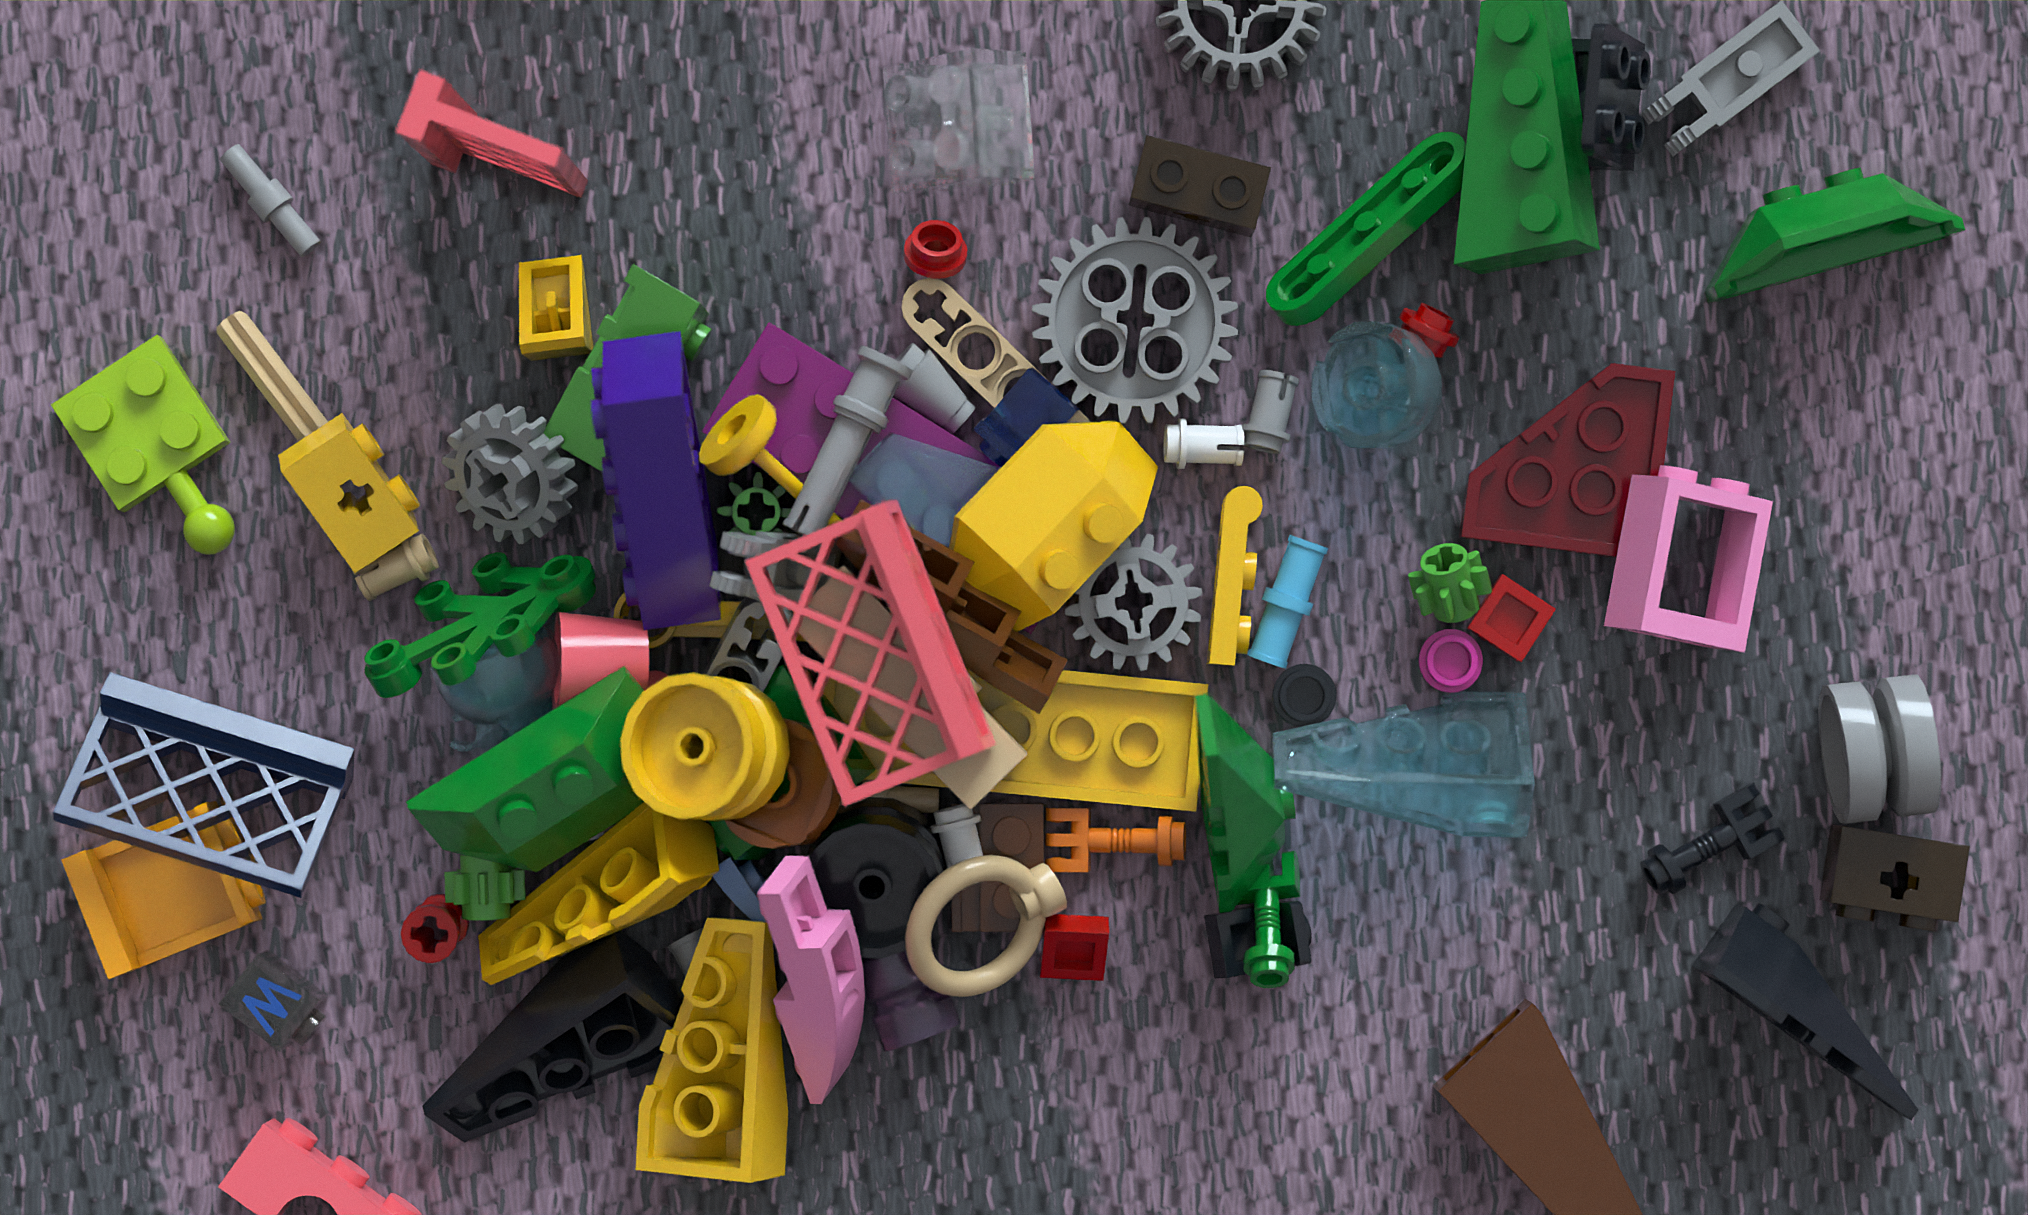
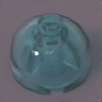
M1353 322L1333 334L1327 342L1333 344V346L1327 352L1324 362L1316 361L1312 373V402L1320 424L1327 432H1334L1340 440L1344 441L1343 444L1356 449L1397 448L1417 438L1435 417L1442 398V375L1437 360L1430 348L1418 335L1386 322Z
M548 619L535 634V641L531 647L519 655L504 657L499 653L493 642L476 663L474 673L459 684L452 686L443 685L431 665L432 658L428 661L437 688L453 712L464 720L480 725L500 723L504 731L519 729L538 718L539 715L536 709L547 702L552 696L561 669L558 646Z

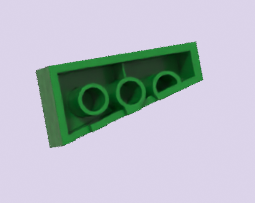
M1564 0L1481 1L1454 265L1477 274H1486L1600 250L1587 154L1583 153L1581 146L1583 120L1567 2Z

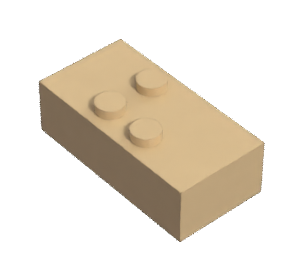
M844 565L839 569L845 573L857 577L848 567ZM831 577L813 594L809 607L841 621L854 586ZM864 591L851 626L884 639L893 615L877 596ZM793 615L788 619L789 623H791ZM805 616L798 632L826 659L837 630ZM898 630L893 644L906 649ZM846 635L833 668L866 682L880 648ZM889 653L876 687L909 701L918 679L912 662ZM968 673L973 688L977 694L982 689V687ZM853 688L861 696L862 691ZM923 692L918 705L931 710ZM871 696L868 705L896 732L905 710ZM982 705V710L996 745L933 770L970 810L1027 755V751ZM914 714L903 741L918 756L925 759L946 751L947 748L937 724Z

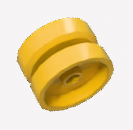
M696 673L668 676L644 690L627 714L620 739L623 770L635 794L654 811L679 819L722 821L744 818L767 804L783 782L790 756L787 726L774 701L755 685L732 678L712 677Z

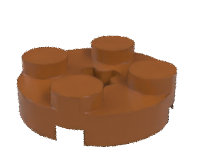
M783 718L788 730L790 751L786 767L788 780L791 781L788 794H781L777 802L770 798L767 804L744 818L724 820L736 836L749 844L776 849L811 844L818 839L821 832L831 823L839 808L841 797L812 726L798 720Z

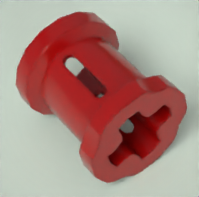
M445 894L431 895L404 920L401 929L402 944L407 953L418 961L425 963L440 962L449 957L458 942L464 939L470 923L469 920L462 919L461 905L446 903ZM431 916L436 917L438 928L448 930L440 940L434 939L433 928L423 926Z

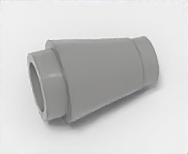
M911 343L895 360L912 369L913 373L909 380H901L893 398L953 434L969 418L975 406L967 400L966 395L930 349L923 352L918 346Z

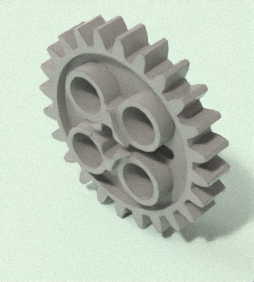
M1121 217L1117 219L1115 236L1107 238L1103 230L1095 224L1091 227L1093 245L1087 248L1074 237L1069 240L1068 244L1074 256L1071 263L1055 256L1050 260V264L1060 275L1059 280L1040 279L1038 282V288L1052 297L1051 303L1032 305V313L1034 315L1048 319V326L1032 332V339L1040 342H1051L1052 346L1050 350L1039 358L1040 365L1059 363L1062 369L1055 376L1052 384L1057 388L1072 381L1077 386L1071 403L1075 406L1088 396L1096 399L1094 417L1097 419L1104 414L1109 405L1117 406L1118 420L1122 425H1125L1131 409L1140 408L1142 418L1146 425L1153 422L1155 406L1160 404L1174 418L1178 416L1176 397L1182 394L1195 405L1201 401L1199 391L1195 386L1198 379L1213 386H1216L1220 379L1209 367L1210 362L1229 363L1231 361L1232 355L1218 346L1219 340L1235 338L1238 335V329L1221 323L1223 316L1229 315L1238 309L1237 302L1219 301L1218 294L1230 285V277L1211 279L1208 272L1213 268L1218 257L1213 254L1198 261L1193 256L1199 238L1196 236L1187 240L1181 247L1175 244V224L1171 223L1161 237L1152 236L1151 220L1149 217H1144L1138 234H1130L1125 220ZM1138 265H1143L1147 269L1142 304V317L1152 319L1153 326L1142 328L1138 338L1135 374L1133 377L1127 378L1123 375V362L1128 330L1126 325L1117 323V315L1124 316L1128 314L1132 299L1134 269ZM1100 270L1115 271L1124 281V294L1114 302L1105 303L1097 300L1092 296L1088 285L1089 279L1094 273ZM1164 277L1179 279L1187 289V302L1176 310L1161 308L1152 296L1153 285ZM1092 333H1105L1114 339L1118 354L1111 363L1105 366H1095L1084 359L1081 353V344ZM1156 340H1166L1173 343L1180 353L1181 361L1177 369L1165 374L1154 372L1145 361L1144 352L1147 346Z

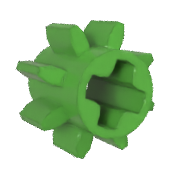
M756 472L753 478V488L743 490L734 482L728 484L736 499L732 507L723 506L717 508V513L725 517H733L736 526L729 532L746 533L755 536L756 532L783 533L779 527L783 519H787L791 508H783L779 501L787 494V491L781 485L777 486L772 493L764 489L765 479L761 472ZM763 495L764 504L775 508L774 518L763 520L762 530L754 531L752 521L741 517L742 507L753 505L754 496Z
M1445 543L1430 548L1421 556L1420 564L1422 571L1408 573L1414 599L1418 600L1421 614L1426 616L1433 612L1438 620L1446 623L1461 622L1472 617L1480 610L1478 595L1492 593L1487 567L1482 566L1479 552L1475 550L1467 553L1466 549L1458 544Z
M460 854V869L444 872L445 902L462 905L463 920L509 918L510 903H514V900H526L525 869H516V867H509L508 865Z

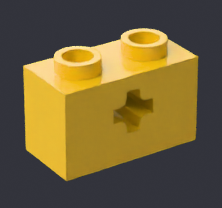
M341 413L280 453L278 458L284 477L353 572L357 573L419 531L413 510L418 508L420 503L400 474L389 479L376 461L384 456V453L368 428L363 423L353 428L344 414ZM351 479L357 487L364 485L366 494L357 499L351 492L344 493L342 484Z

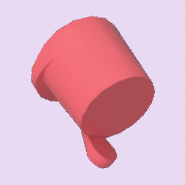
M557 612L552 644L551 683L553 710L623 666L628 669L644 690L668 677L662 671H649L648 630L643 629L642 621Z

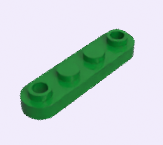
M1441 132L1423 140L1271 278L1266 289V300L1279 319L1290 326H1301L1320 318L1325 311L1363 277L1369 274L1376 265L1462 189L1466 151L1464 139L1454 132Z

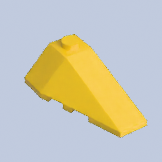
M643 802L526 896V900H521L511 908L509 918L498 919L478 935L482 980L493 985L673 908L693 891L703 888L720 871L713 827L702 819H679L656 812Z
M710 917L706 919L681 988L684 998L672 1029L666 1030L659 1050L664 1053L653 1084L646 1085L639 1104L635 1170L753 1183L784 1176L786 1164L788 1102L781 1027L773 1002L777 995L773 941L767 922Z

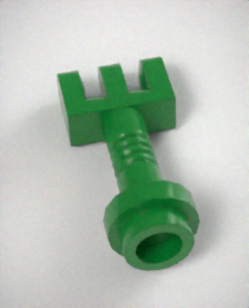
M1295 850L1282 852V874L1274 875L1273 860H1271L1238 903V905L1254 903L1256 946L1246 950L1243 954L1244 972L1250 976L1251 983L1260 988H1277L1285 985L1289 981V975L1295 969L1294 952L1290 948L1281 945L1279 900L1300 897L1299 862Z

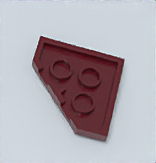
M1611 363L1467 474L1459 538L1616 558L1632 474L1658 476L1660 465H1664L1676 371Z

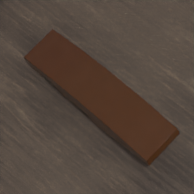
M861 499L851 516L873 505ZM908 525L965 667L984 681L1040 714L1068 660L1013 630L1021 611L1002 600L976 589L965 580L975 562ZM857 529L838 537L835 544L861 572L868 554ZM873 569L869 583L881 588Z

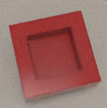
M1501 574L1492 586V593L1486 595L1479 606L1480 610L1473 615L1465 628L1513 660L1521 663L1556 608Z
M1054 914L1046 917L1040 953V978L1104 981L1109 941V917Z

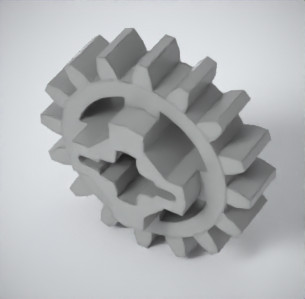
M495 404L483 413L479 410L460 423L461 428L449 435L446 440L454 450L442 457V464L455 472V476L444 483L445 488L452 491L459 490L462 499L455 506L456 510L459 513L471 509L476 514L473 528L479 531L487 524L492 525L494 539L498 542H502L513 534L518 544H524L535 535L540 538L559 525L558 520L571 511L572 506L566 498L576 492L578 488L575 482L565 478L564 475L565 472L575 466L574 459L560 458L557 449L565 441L563 437L559 435L549 439L544 434L547 420L542 416L531 424L526 422L525 408L518 405L506 413L501 404Z
M1146 534L1140 547H1132L1131 541L1127 537L1118 549L1074 593L1079 595L1078 604H1073L1064 609L1065 616L1081 617L1083 623L1072 634L1073 638L1080 640L1091 636L1095 643L1089 656L1096 659L1105 650L1112 652L1114 669L1120 670L1126 656H1133L1139 670H1147L1148 654L1156 652L1158 657L1165 663L1172 660L1167 644L1174 640L1179 644L1187 646L1191 639L1181 629L1183 623L1200 622L1202 615L1188 609V600L1203 595L1202 588L1186 587L1183 580L1194 570L1193 565L1190 563L1176 568L1171 561L1175 556L1177 547L1171 544L1159 554L1153 551L1154 537L1151 534ZM1139 560L1150 562L1159 567L1170 579L1172 585L1156 586L1142 576ZM1115 563L1118 579L1107 594L1090 597L1093 584L1099 574L1105 568ZM1127 571L1131 572L1132 583L1136 584L1138 593L1149 594L1151 598V605L1141 609V619L1138 620L1139 633L1135 632L1134 620H1130L1128 611L1117 610L1115 606V599L1125 595V585L1128 584ZM1176 607L1169 627L1161 636L1151 641L1149 624L1159 610ZM1110 617L1125 628L1128 645L1118 643L1107 637L1098 628L1094 619Z

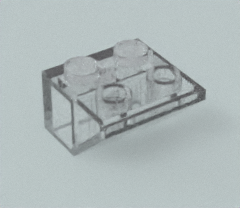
M969 48L883 68L892 194L993 188L1035 180L1026 52Z

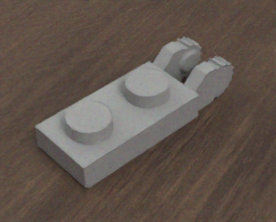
M1781 0L1678 78L1679 84L1640 114L1649 125L1654 121L1659 122L1674 110L1676 104L1689 95L1703 116L1690 126L1685 125L1670 136L1669 142L1665 144V147L1674 156L1711 127L1717 130L1820 50Z
M723 532L720 547L733 555L745 557V575L726 570L720 572L713 571L710 587L726 593L747 596L761 601L745 561L801 538L804 535L756 532L755 536L739 532ZM836 539L826 564L838 569L842 551L835 544ZM822 544L801 554L816 560ZM789 558L766 567L776 593L799 603L812 568ZM824 573L821 574L814 594L831 578Z

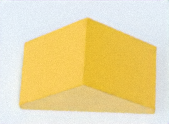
M582 255L519 262V345L521 354L531 361L590 354L594 348Z

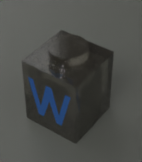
M266 950L255 956L220 1001L219 1005L280 1052L290 1047L294 1041L303 1047L312 1038L327 1017L319 1011V1008L329 996L273 952Z

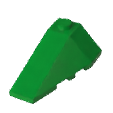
M1209 694L1196 695L1195 715L1199 796L1219 913H1226L1234 910L1285 844V820L1296 819L1295 805L1290 781L1278 782L1275 760Z

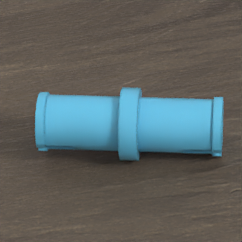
M1289 535V543L1273 588L1266 587L1262 600L1267 601V605L1252 647L1247 654L1250 657L1285 669L1303 614L1310 616L1314 604L1308 602L1323 557L1328 551L1327 547L1293 535Z

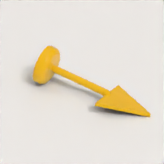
M759 394L746 397L728 410L712 427L702 443L699 452V462L718 476L733 474L753 460L795 499H797L804 485L764 449L773 435L777 416L773 405ZM833 512L827 526L837 523L842 519Z

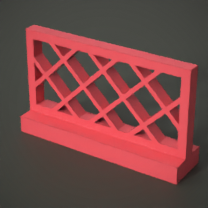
M419 70L396 133L431 165L456 173L464 153L582 198L588 180L562 148L477 117L478 114L444 78Z
M897 500L881 502L860 511L856 515L745 561L844 806L996 745ZM857 529L868 554L858 578L826 564L836 538ZM822 544L816 560L801 554ZM789 558L812 568L799 603L776 593L766 567ZM873 569L881 588L868 582ZM822 573L854 586L841 621L809 607ZM864 591L886 600L893 617L884 639L851 626ZM783 607L795 612L790 625ZM805 616L837 630L824 664L802 655L796 642V636ZM898 630L906 649L893 644ZM846 635L880 648L866 682L833 668ZM889 653L913 664L918 679L909 701L876 687ZM807 668L820 673L815 686ZM829 677L862 691L849 725L827 716L820 699ZM923 692L931 710L918 705ZM871 696L905 710L891 743L858 729ZM914 714L937 724L947 748L946 751L925 759L900 748ZM832 729L844 734L840 747ZM854 739L887 753L877 779L855 787L845 763ZM896 757L912 764L890 773Z

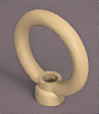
M982 855L954 864L930 882L917 899L911 911L906 928L905 947L912 970L927 987L952 997L979 995L1001 986L1014 977L1032 957L1041 940L1046 917L1067 908V900L1063 888L1054 872L1045 863H1040L1028 869L1023 864L1008 857ZM997 881L1008 885L1013 904L1020 914V922L1013 939L1005 950L988 964L974 970L954 971L942 966L933 954L931 935L936 918L946 903L958 892L975 883Z

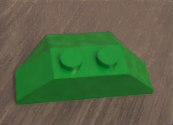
M1861 168L1825 177L1826 189L1802 195L1800 185L1778 189L1762 195L1765 206H1761L1748 214L1705 290L1708 304L1950 238L1965 231L1964 223L1960 216L1883 173L1864 178Z
M625 666L621 667L406 801L408 810L445 851L538 872L622 820L644 802L635 794L623 770L620 744L627 714L644 689Z

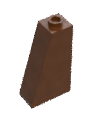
M1524 999L1432 1085L1553 1215H1643L1542 1013L1530 1001Z

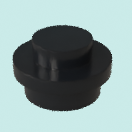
M1311 664L1294 665L1283 671L1277 678L1272 691L1273 705L1278 715L1285 722L1296 727H1313L1325 721L1332 713L1336 703V688L1331 677L1323 669Z

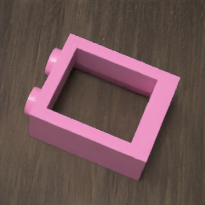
M1660 465L1658 476L1632 474L1604 626L1705 648L1745 653L1773 501L1748 496L1750 484L1744 482L1711 478L1710 486L1697 484L1698 472L1684 468ZM1678 500L1725 510L1705 618L1658 608Z

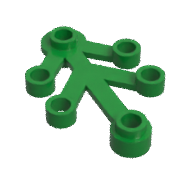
M502 552L486 555L473 566L472 574L482 592L486 594L497 593L504 589L519 590L507 597L457 595L445 580H437L425 585L417 592L414 598L425 620L429 622L440 621L444 618L460 620L406 646L400 645L395 639L384 640L374 645L364 658L366 663L364 673L379 697L392 698L407 692L416 685L422 676V668L419 663L432 656L431 665L441 683L446 686H452L465 681L474 673L476 663L493 642L499 653L504 657H513L523 653L534 643L535 634L553 612H571L586 604L593 597L596 591V585L593 581L595 569L590 560L582 556L560 555L547 561L541 568L512 567L507 556Z

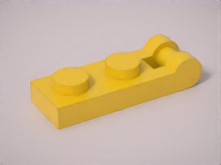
M1239 486L1232 489L1223 499L1221 506L1207 664L1235 666L1236 653L1248 654L1251 616L1240 615L1242 590H1254L1257 553L1246 552L1248 525L1259 517L1263 508L1262 498L1259 493L1248 486Z

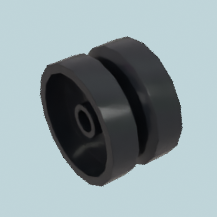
M866 797L846 806L844 804L840 805L831 823L821 832L818 839L809 845L806 855L809 856L827 910H850L861 957L882 959L906 951L905 934L911 911L924 889L940 873L946 870V861L939 833H932L930 827L932 824L918 809L894 798ZM868 875H875L876 878H870Z

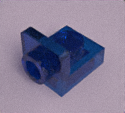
M1031 367L992 412L980 420L974 427V431L984 439L979 444L980 449L994 463L1002 467L1043 424L1069 423L1080 409Z

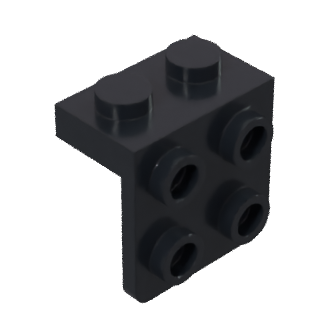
M1595 23L1592 27L1591 39L1571 38L1583 120L1582 151L1587 154L1589 170L1634 171L1635 154H1640L1645 140V125L1642 116L1639 115L1641 90H1646L1650 81V57L1645 51L1644 43L1610 24Z

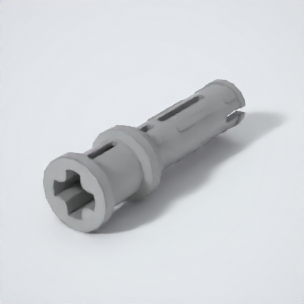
M860 346L857 352V356L861 361L844 395H836L832 403L834 405L832 411L837 414V417L787 519L785 518L783 522L784 526L805 536L827 527L872 432L879 434L881 429L885 430L889 422L885 413L901 380H909L913 373V370L906 365L869 347Z

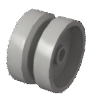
M1918 674L1880 678L1872 697L1860 681L1823 685L1819 695L1818 708L1819 738L1827 791L1833 811L1839 822L1849 824L1878 820L1885 801H1887L1894 813L1901 817L1935 813L1939 805L1941 790L1940 753L1932 706L1925 685Z

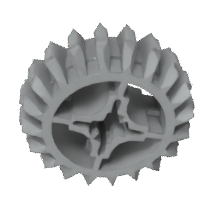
M1154 0V3L1158 5L1173 7L1172 11L1164 12L1155 19L1157 29L1177 28L1178 30L1177 33L1171 35L1165 41V50L1168 53L1176 52L1186 45L1190 51L1183 57L1180 68L1184 72H1188L1194 68L1199 59L1202 60L1207 66L1203 71L1201 82L1207 86H1210L1214 81L1217 69L1228 71L1225 82L1227 91L1237 90L1240 72H1248L1249 83L1253 90L1261 89L1264 84L1262 68L1266 66L1277 81H1282L1288 74L1286 66L1281 59L1283 55L1292 63L1302 65L1307 58V54L1295 41L1300 40L1307 44L1317 43L1320 32L1304 21L1323 19L1326 15V7L1319 3L1307 2V0H1246L1250 4L1257 5L1258 10L1254 12L1248 8L1246 17L1242 19L1239 34H1236V17H1233V7L1223 4L1221 0ZM1188 10L1200 11L1201 15L1216 18L1222 23L1226 34V51L1214 47L1198 33L1190 19ZM1275 18L1291 20L1285 33L1275 43L1263 50L1245 54L1248 31L1253 25L1259 22H1274Z

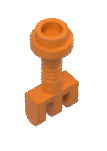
M1046 808L1045 810L1046 821L1053 823L1071 821V833H1045V846L1071 847L1070 859L1059 856L1045 859V864L1053 872H1091V853H1110L1111 851L1113 853L1118 851L1119 853L1124 851L1130 853L1131 851L1132 853L1157 854L1158 865L1172 867L1173 860H1185L1186 823L1174 822L1172 815H1160L1158 828H1126L1125 830L1119 828L1118 830L1117 828L1091 827V808Z

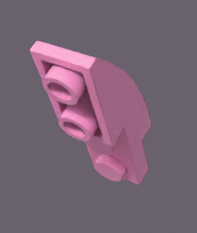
M785 856L758 891L757 896L759 898L761 914L767 921L779 954L780 967L788 979L773 999L776 1016L784 1029L794 1057L796 1072L802 1079L810 1104H822L849 1066L858 1045L863 1023L865 1000L863 964L850 910H827L809 856Z

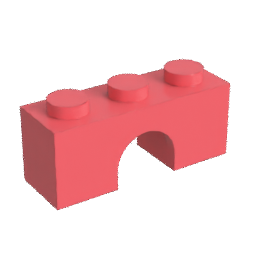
M275 1118L264 1123L218 1186L256 1215H282L294 1198L306 1195L316 1196L325 1200L333 1207L337 1215H422L415 1206L401 1196L390 1193L385 1199L367 1186L366 1182L370 1176L353 1161L341 1155H338L336 1160L333 1161L313 1147L318 1138L305 1126L291 1118H286L283 1124Z

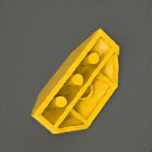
M1118 421L1043 424L954 516L949 548L975 562L965 579L976 589L1002 600L1021 611L1013 627V630L1018 632L1055 614L1143 522L1158 466Z

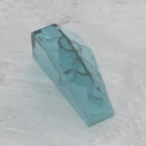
M1461 691L1441 696L1440 705L1409 711L1406 704L1386 708L1385 717L1355 723L1343 717L1273 733L1272 749L1275 789L1463 837L1527 838L1535 783L1525 693Z

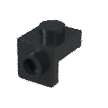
M1299 900L1279 901L1281 945L1290 948L1294 952L1295 966L1310 964L1311 954L1309 946L1312 933L1309 921L1304 915L1302 903ZM1254 905L1237 908L1232 912L1204 915L1214 979L1245 975L1243 954L1246 950L1256 946Z

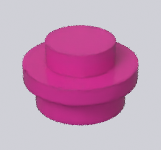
M1457 629L1441 630L1432 634L1423 643L1418 657L1419 670L1424 680L1434 689L1447 693L1459 692L1470 687L1479 677L1483 665L1482 652L1476 640L1466 632Z

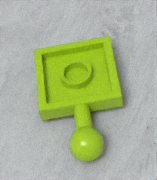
M155 335L51 404L119 511L127 512L166 486L186 517L183 524V534L186 542L192 549L202 554L211 555L223 551L230 545L235 533V525L231 515L219 505L208 504L187 471L231 442L161 336Z

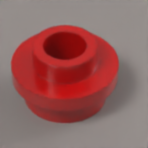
M929 220L917 225L912 234L908 236L904 244L903 256L907 266L915 273L927 278L942 279L954 276L964 268L968 250L957 227L946 221Z
M1421 303L1417 311L1404 308L1399 316L1403 324L1397 335L1410 345L1432 356L1442 358L1448 346L1456 347L1460 339L1459 335L1451 330L1455 320L1428 304Z

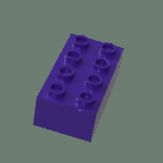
M681 331L603 341L602 367L592 368L595 400H591V413L596 439H603L606 456L602 457V472L607 496L614 495L616 513H612L613 531L617 551H624L627 568H623V583L628 607L639 605L644 630L721 620L720 591L710 587L713 571L720 572L719 550L704 465L699 462L701 446Z

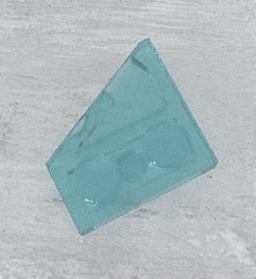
M889 432L855 467L849 483L873 506L884 501L897 500L907 525L949 548L954 516L1000 468Z

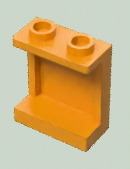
M211 801L197 805L194 809L186 812L190 819L219 807L217 801ZM177 816L146 827V829L161 832L180 824ZM230 819L197 832L206 848L219 852L242 843ZM187 836L181 839L190 842ZM117 840L61 859L108 979L129 973L263 919L258 906L266 903L262 886Z

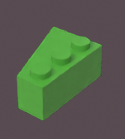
M632 264L624 279L626 283L630 284L614 314L612 316L609 314L605 315L596 334L600 335L584 365L576 369L544 430V434L549 439L561 435L565 441L560 448L601 472L602 457L606 455L603 439H596L591 400H595L592 368L602 367L603 341L681 331L685 358L694 362L712 332L711 328L704 325L709 313L700 302L635 264Z

